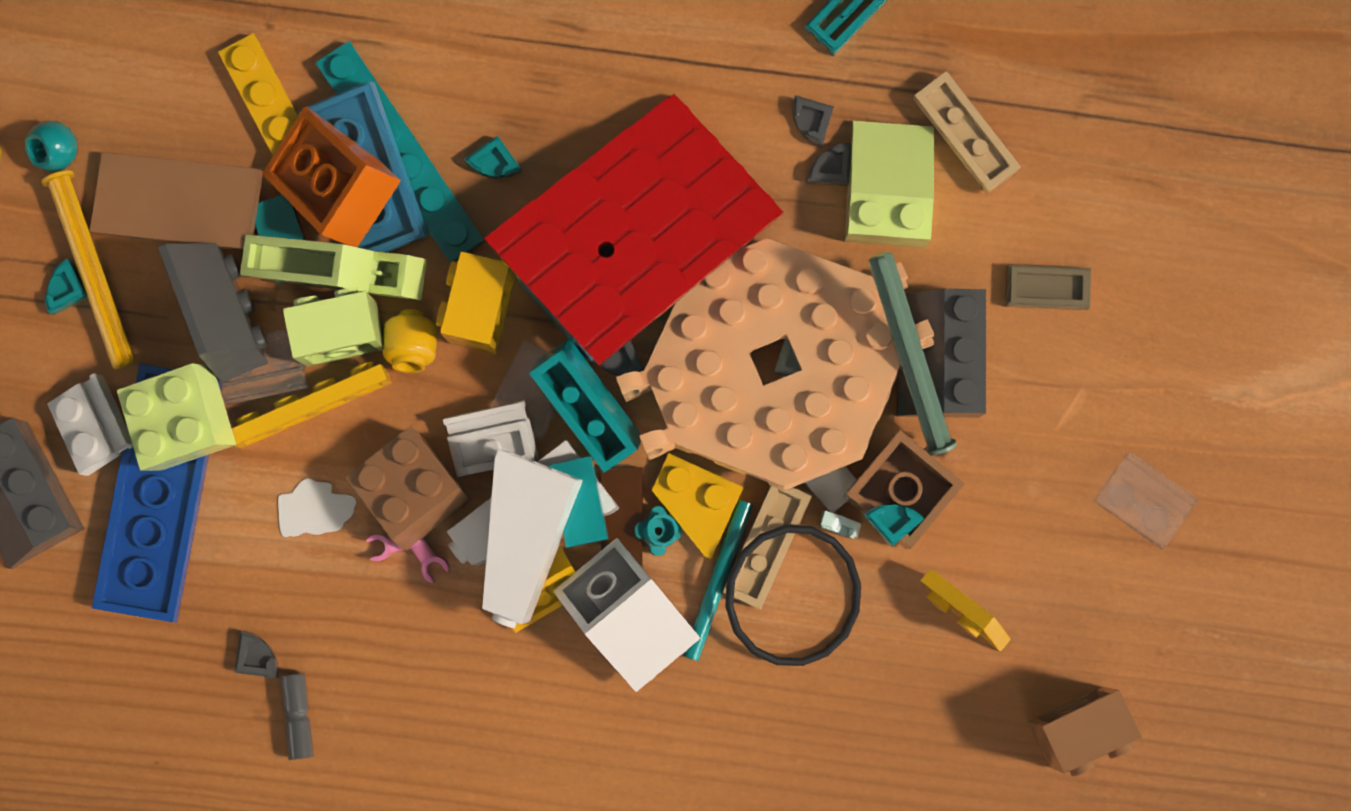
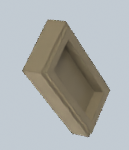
M1008 265L1006 307L1089 310L1091 268Z

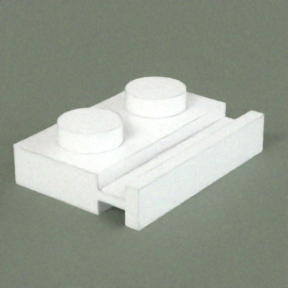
M96 373L90 375V379L86 382L76 384L47 403L78 473L89 476L120 456V452L126 448L131 449L133 447L128 428L103 375Z
M525 400L442 419L443 424L447 427L449 435L447 439L457 477L494 470V461L498 449L513 452L533 461L539 458L530 420L527 418L525 411Z

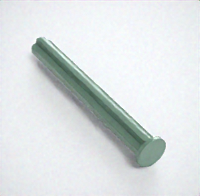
M891 252L877 254L869 259V266L927 446L924 450L931 456L939 455L954 449L957 446V442L950 437L894 256Z

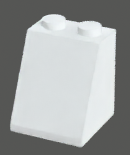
M618 538L553 590L584 634L636 692L700 639Z

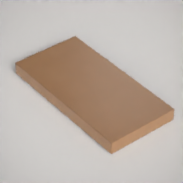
M102 152L89 232L97 235L177 244L216 243L221 249L243 251L245 235H254L263 171L256 168Z

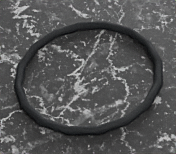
M783 525L759 534L738 554L727 577L725 608L734 634L751 654L774 665L804 666L829 656L848 638L860 612L861 582L853 558L835 537L813 526ZM785 533L810 534L831 544L846 562L853 584L852 608L841 633L823 650L802 658L777 657L756 647L742 631L733 606L735 580L746 557L764 541Z

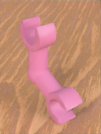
M382 534L372 535L366 540V542L380 540L385 545L384 553L370 558L372 561H383L391 553L404 550L392 541L390 537ZM424 537L409 548L421 562L422 575L428 582L435 583L433 576L429 573V566L432 562L440 563L446 572H450L448 561L443 557L436 556L424 540Z

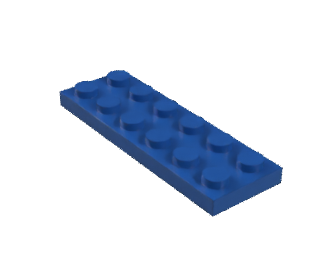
M139 363L136 383L175 369ZM216 377L220 391H222L223 383ZM126 448L122 451L92 609L173 623L178 621L209 455L162 471H140L134 448Z

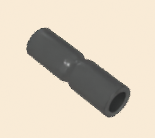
M305 673L280 676L283 712L286 716L285 731L289 760L314 757L311 725L307 716L309 707Z

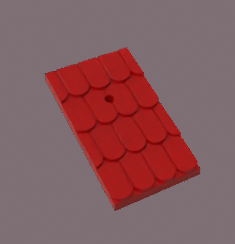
M673 94L631 127H627L576 169L571 170L535 200L530 201L484 239L514 272L521 288L567 338H570L573 344L577 341L600 366L780 218L784 212L771 196L747 173L744 167L721 145L718 139L698 120L689 107ZM604 251L614 252L610 257L600 256Z

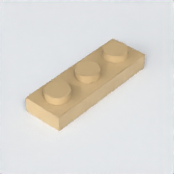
M947 71L914 95L913 100L986 194L1020 170L1021 166Z
M770 486L742 550L761 533L783 525H799L812 496L793 487L784 491ZM785 533L766 540L746 557L735 580L734 598L760 610L762 609L795 533Z

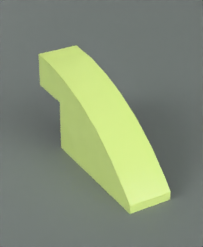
M245 235L240 275L335 290L358 287L360 292L366 291L372 295L421 300L427 259L404 254L375 252L344 244Z

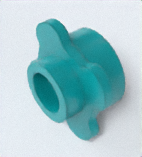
M656 506L650 510V516L644 522H639L635 525L634 534L636 538L643 539L647 543L652 555L661 556L665 554L667 546L673 544L675 540L681 537L682 529L675 519L667 514L665 508ZM657 527L661 529L660 535L655 533Z

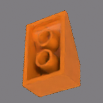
M306 106L300 112L263 171V176L321 235L357 248L401 181L379 159Z

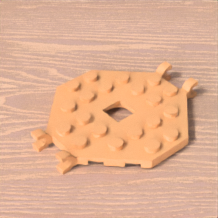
M766 238L743 247L676 302L645 370L641 372H628L617 376L616 379L626 402L652 390L668 429L654 430L639 436L649 460L677 448L689 454L695 453L713 460L715 464L740 474H748L764 480L769 485L785 491L863 459L877 421L881 417L893 383L902 366L872 276ZM899 262L896 266L903 288L907 289L908 284L906 280L908 276L902 263ZM928 319L915 324L922 348L925 349L933 346L934 341L932 337H934V332ZM780 339L788 340L801 371L763 386L750 356L751 352Z

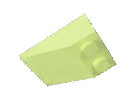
M853 121L844 242L925 248L931 240L934 127Z

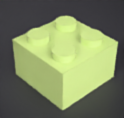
M358 287L353 289L344 288L334 292L335 298L319 301L318 296H307L294 300L293 307L284 308L283 312L293 359L306 367L383 351L384 332L378 303L366 291L360 292Z
M192 363L117 390L140 471H162L236 445L216 375L207 365Z

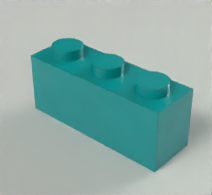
M570 338L535 362L529 372L530 376L604 473L638 450L641 442L639 436L642 434Z

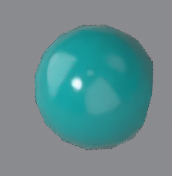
M42 121L33 126L25 138V152L31 163L45 172L61 171L71 165L78 153L77 138L70 127L59 121Z

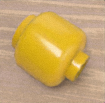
M405 309L400 311L399 315L391 317L386 321L382 354L387 362L392 364L394 370L403 373L422 372L425 366H428L435 360L437 326L432 320L424 317L423 312L415 309Z

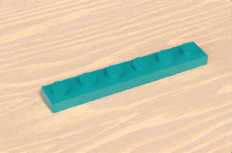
M346 42L317 61L316 65L336 94L368 81L375 82L426 228L449 262H457L460 251L470 253L484 244L483 237L351 42Z

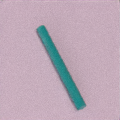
M738 500L693 626V630L700 639L684 652L683 656L696 661L700 659L727 582V577L731 571L753 508L752 504Z

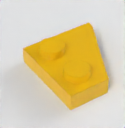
M668 453L652 488V492L704 557L711 560L744 487Z
M932 568L920 580L929 591L926 599L943 613L950 609L959 617L957 623L975 638L981 635L1000 652L1011 640L994 616Z

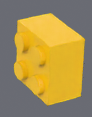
M461 251L458 262L451 261L446 285L451 286L448 302H441L436 320V326L441 327L440 333L449 343L497 354L516 277L504 261Z

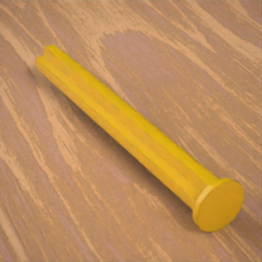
M66 170L53 173L41 180L42 185L50 189L111 365L114 369L127 367L133 363L134 357L71 179L75 177L74 172Z

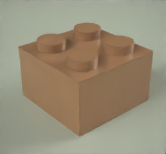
M412 425L345 476L391 540L405 551L471 500L428 442Z
M899 430L892 436L843 497L863 514L875 507L888 504L905 506L919 513L924 520L897 542L903 548L911 549L965 483Z
M1100 687L1028 721L1048 766L1064 774L1070 772L1071 776H1077L1095 767L1093 760L1108 754L1110 758H1115L1133 749L1131 742L1142 738L1120 690Z

